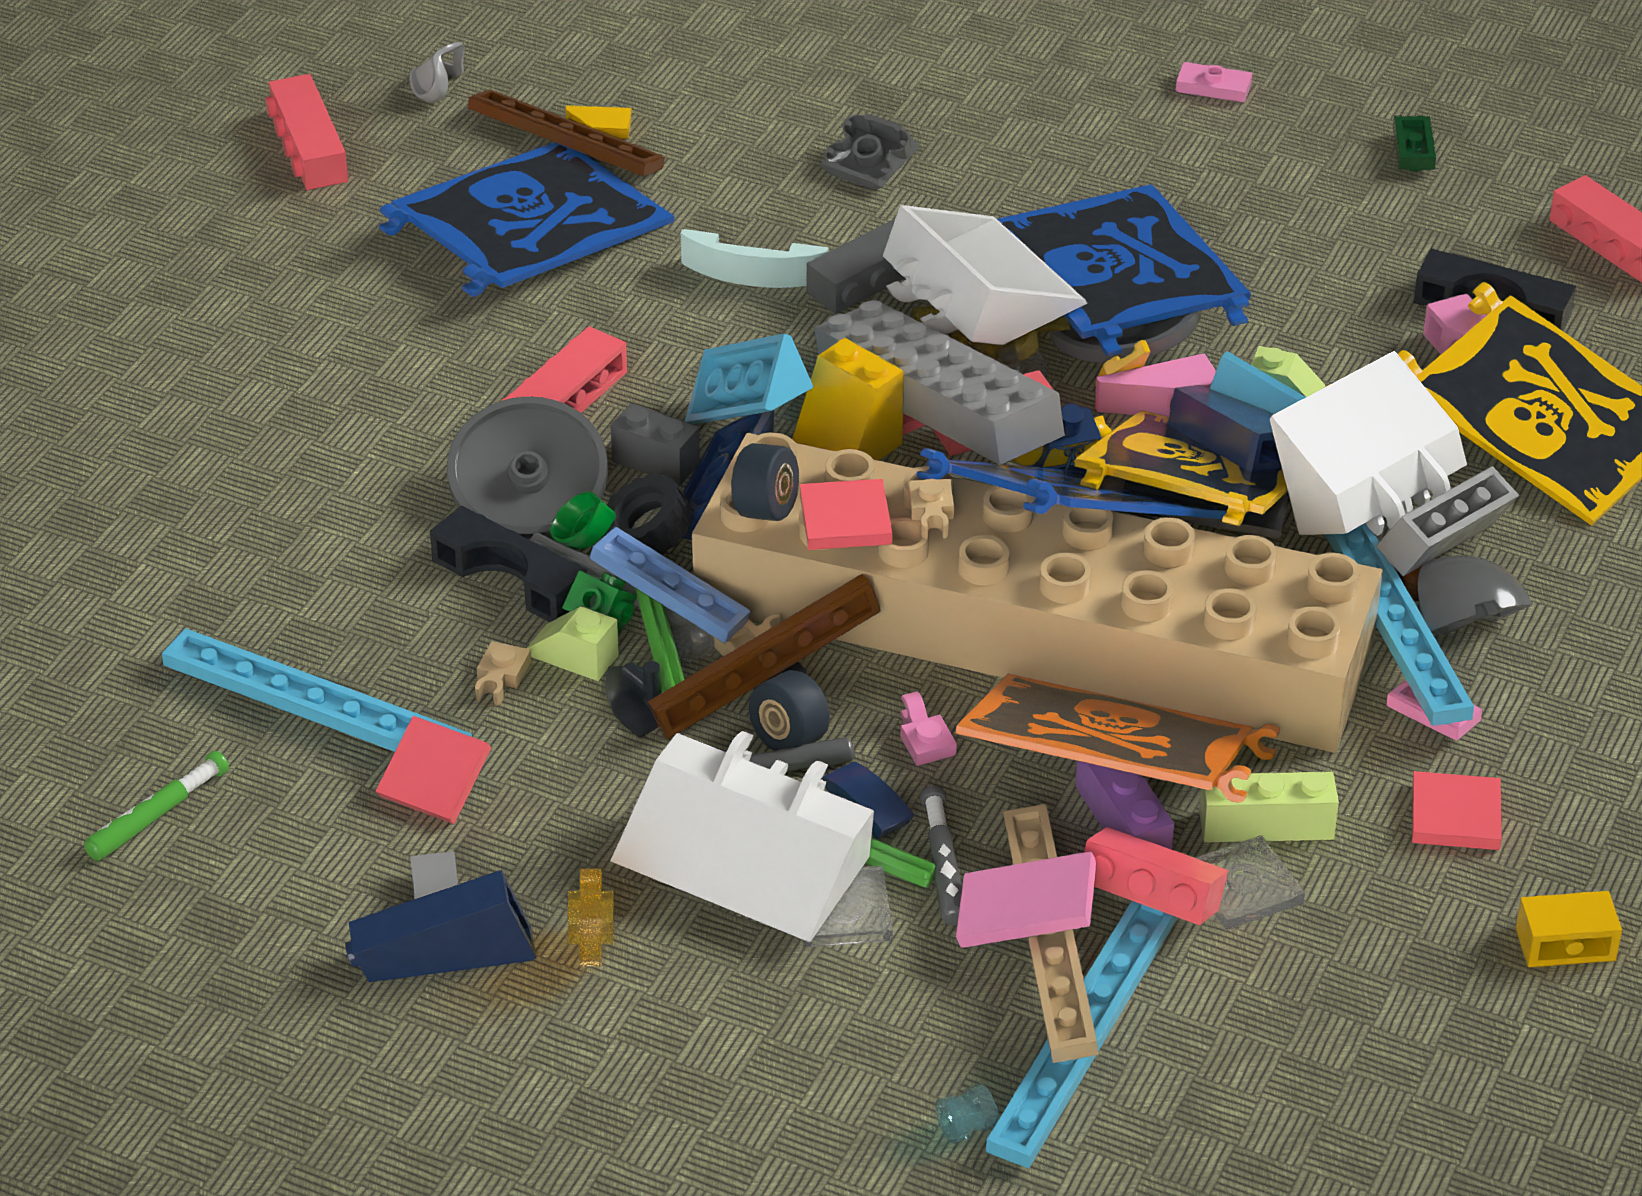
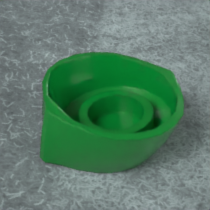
M590 491L582 492L569 499L560 508L549 528V532L560 544L578 550L586 549L603 537L616 518V514L595 493Z

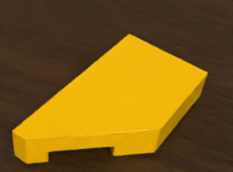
M566 106L565 108L566 118L619 139L629 138L632 120L631 108Z
M1140 340L1135 343L1133 352L1125 358L1120 359L1118 356H1114L1106 361L1098 377L1144 367L1150 354L1146 340Z

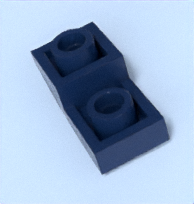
M855 761L823 776L821 779L826 781L825 788L829 793L874 810L872 835L876 840L909 824L914 817V814L904 801L881 778Z

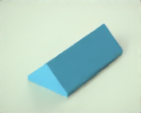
M783 333L704 350L685 422L695 425L772 411L812 389L813 384L792 337Z
M1228 351L1222 355L1210 389L1274 414L1306 398Z

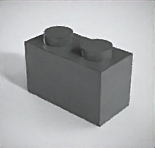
M632 403L610 425L612 462L648 475L664 474L667 478L671 477L677 485L681 486L700 461L698 426Z

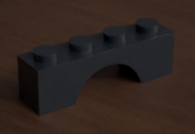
M1432 248L1417 272L1413 303L1427 307V304L1463 294H1468L1473 300L1477 297L1473 290L1482 282H1485L1493 287L1501 301L1506 300L1511 295L1563 332L1572 316L1576 285Z
M462 505L430 530L433 562L461 577L483 571H500L518 577L524 582L526 610L548 622H552L569 613V611L563 609V605L579 570L587 573V569L578 563L572 562Z

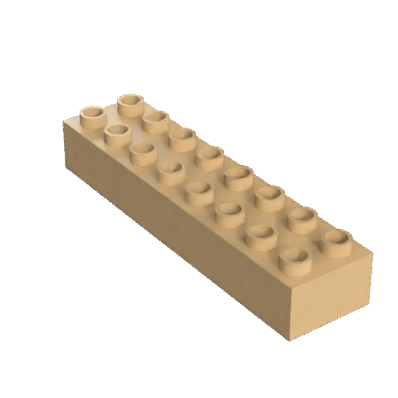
M746 433L692 533L693 575L751 610L749 615L751 621L763 623L768 616L780 614L782 622L863 574L871 584L881 612L835 640L1002 678L1009 673L1253 727L1252 730H1256L1265 724H1272L1280 728L1277 738L1272 739L1333 753L1337 752L1374 644L1383 569L1357 564L1352 558L1344 554L1324 553L1315 555L1274 546L1272 542L1260 536L1244 535L1235 538L1194 529L1185 521L1176 518L1152 520L1111 510L1075 508L1061 504L1052 506L1044 514H1038L1023 508L1024 502L1032 503L1036 497L995 485L952 477L950 474H946L942 478L950 479L954 503V519H948V537L943 539V532L940 529L930 528L928 529L927 539H923L921 536V520H912L908 490L909 481L922 480L916 477L917 472H925L929 469V466L914 469L873 460L867 453L859 450L846 449L835 452L795 443L790 437L780 433H764L760 435ZM751 443L784 446L791 449L796 456L799 467L798 494L793 509L781 521L746 518L740 516L734 507L731 495L733 468L741 450ZM883 479L892 529V544L808 550L800 500V484Z

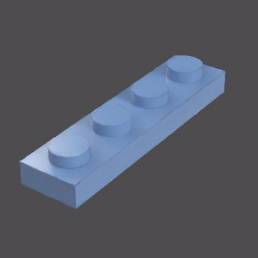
M617 527L612 529L592 547L590 555L592 561L723 643H726L748 622L751 610Z

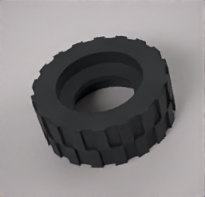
M649 474L642 478L638 477L632 480L631 483L622 486L616 494L610 497L607 506L615 512L616 518L604 536L617 527L663 555L667 553V550L675 547L679 540L688 532L687 529L693 520L691 517L693 508L671 477L667 478L664 474ZM661 507L660 511L649 522L631 529L635 522L645 513Z

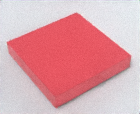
M883 479L800 484V500L808 550L892 544V529Z
M413 716L376 789V793L390 801L455 824L491 747L487 742Z
M1414 771L1412 780V843L1500 850L1502 840L1501 778Z

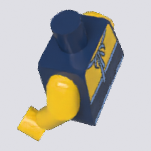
M1067 404L1061 408L1065 436L1014 458L1009 462L1027 467L1086 472L1087 469L1074 466L1075 459L1112 432V430L1106 425L1103 415L1094 418L1089 408H1081L1076 404Z

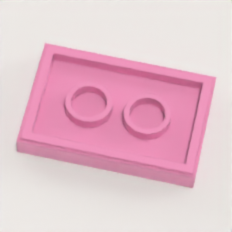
M1092 851L965 873L956 939L960 947L965 948L1090 926L1096 860Z

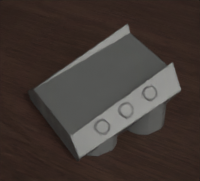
M868 113L866 116L857 114L846 119L842 126L845 138L842 141L829 145L825 151V159L819 166L833 176L871 190L882 188L920 146L902 125Z

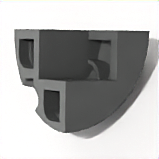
M1463 555L1447 556L1425 563L1419 572L1418 595L1420 607L1427 626L1434 634L1446 635L1479 619L1498 621L1533 605L1524 587L1509 571L1484 558Z

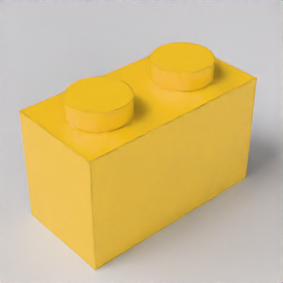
M1609 891L1521 897L1516 922V931L1528 967L1616 961L1622 927Z

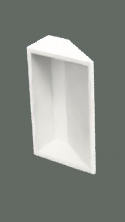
M900 205L883 257L906 280L902 283L898 281L887 285L890 294L899 301L928 300L940 312L937 315L929 314L920 318L921 322L942 334H948L959 329L971 342L1004 345L1087 304L1081 295L994 216Z
M1395 351L1279 411L1270 418L1299 535L1346 534L1366 523L1368 528L1378 536L1382 534L1385 524L1382 516L1386 518L1387 526L1391 529L1402 516L1413 510L1411 497L1420 507L1430 501L1431 496L1428 493V489L1433 493V499L1451 489L1447 476L1467 465L1458 427Z
M744 731L736 735L726 752L676 733L656 759L610 861L811 942L869 858L874 810L824 791L826 781L821 780L828 766L826 763L818 760L815 761L807 770L802 782L785 776L788 764L776 760L770 769L749 762L752 752L746 749L753 735Z

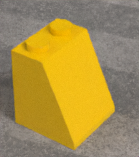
M844 337L818 355L811 377L813 388L806 393L792 440L798 444L835 452L846 449L859 450L867 453L873 460L879 461L902 444L904 370Z

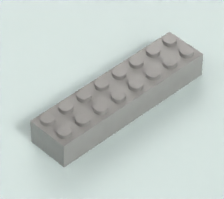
M880 301L864 302L860 305V308L846 314L834 315L828 319V322L814 327L818 354H821L845 337L904 370L903 413L999 465L1065 436L1058 392Z

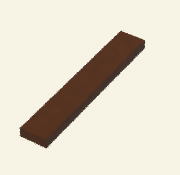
M489 89L469 97L468 109L638 175L646 176L663 169L665 157L661 154Z
M863 574L857 576L648 701V705L664 737L667 740L676 733H680L757 685L880 613L881 610L869 580Z

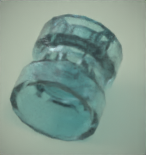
M982 1083L967 1088L964 1095L959 1097L952 1094L936 1101L937 1119L944 1135L951 1143L968 1139L970 1132L975 1130L980 1132L991 1130L999 1120L995 1101L990 1091Z

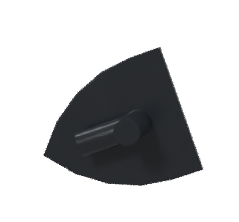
M648 661L643 665V668L636 666L632 662L627 663L625 666H609L605 681L607 702L614 716L637 737L642 738L658 728L648 701L662 693L660 665L655 661Z

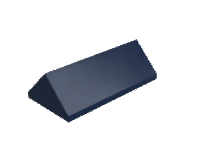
M774 410L742 416L714 433L683 491L693 508V514L691 515L693 520L687 529L688 532L682 538L692 540V533L746 433L756 435L774 433Z

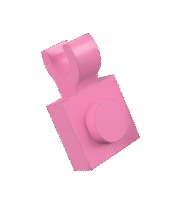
M918 691L902 695L901 699L906 709L901 710V716L905 724L901 725L900 737L916 766L955 756L957 743L941 715L928 718L924 701Z

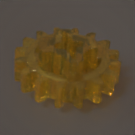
M580 869V891H568V945H580V967H602V945H614V890L602 891V869Z

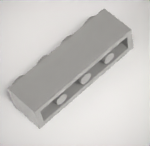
M1492 466L1402 516L1376 547L1385 555L1389 563L1402 576H1405L1494 525L1519 497V494Z

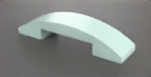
M682 229L681 232L682 264L703 275L740 285L771 288L807 286V263L828 253V247L792 243L789 252L719 243V234L686 229Z

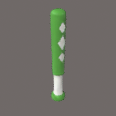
M215 750L207 754L205 763L196 767L194 771L192 770L179 780L174 779L159 791L89 836L84 842L86 853L94 860H102L166 812L188 798L189 792H192L214 775H224L229 770L226 758Z

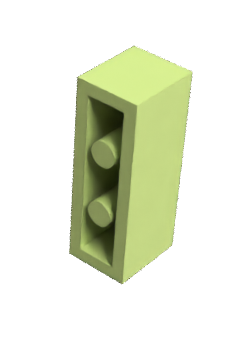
M1333 772L1251 773L1248 780L1233 778L1232 785L1234 788L1247 791L1246 799L1240 803L1228 800L1217 787H1214L1211 791L1201 789L1199 813L1204 842L1334 840L1339 801Z

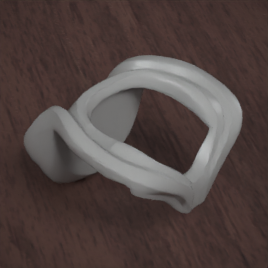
M461 42L451 43L440 48L423 65L411 69L409 72L410 84L413 93L418 98L427 103L441 101L448 91L447 74L459 77L464 73L463 58L465 48ZM454 51L453 65L441 60L442 56Z

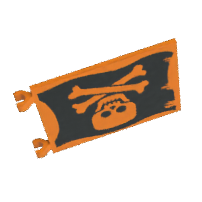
M1008 673L957 724L955 734L1210 791L1217 787L1228 800L1240 803L1246 799L1247 791L1234 788L1232 779L1248 780L1251 770L1241 765L1234 766L1227 771L1226 769L1244 745H1247L1260 759H1273L1276 755V749L1265 747L1261 742V737L1277 738L1280 728L1272 724H1265L1256 730H1252L1253 727Z

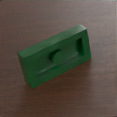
M1394 116L1393 133L1398 168L1410 171L1435 170L1436 152L1430 116Z

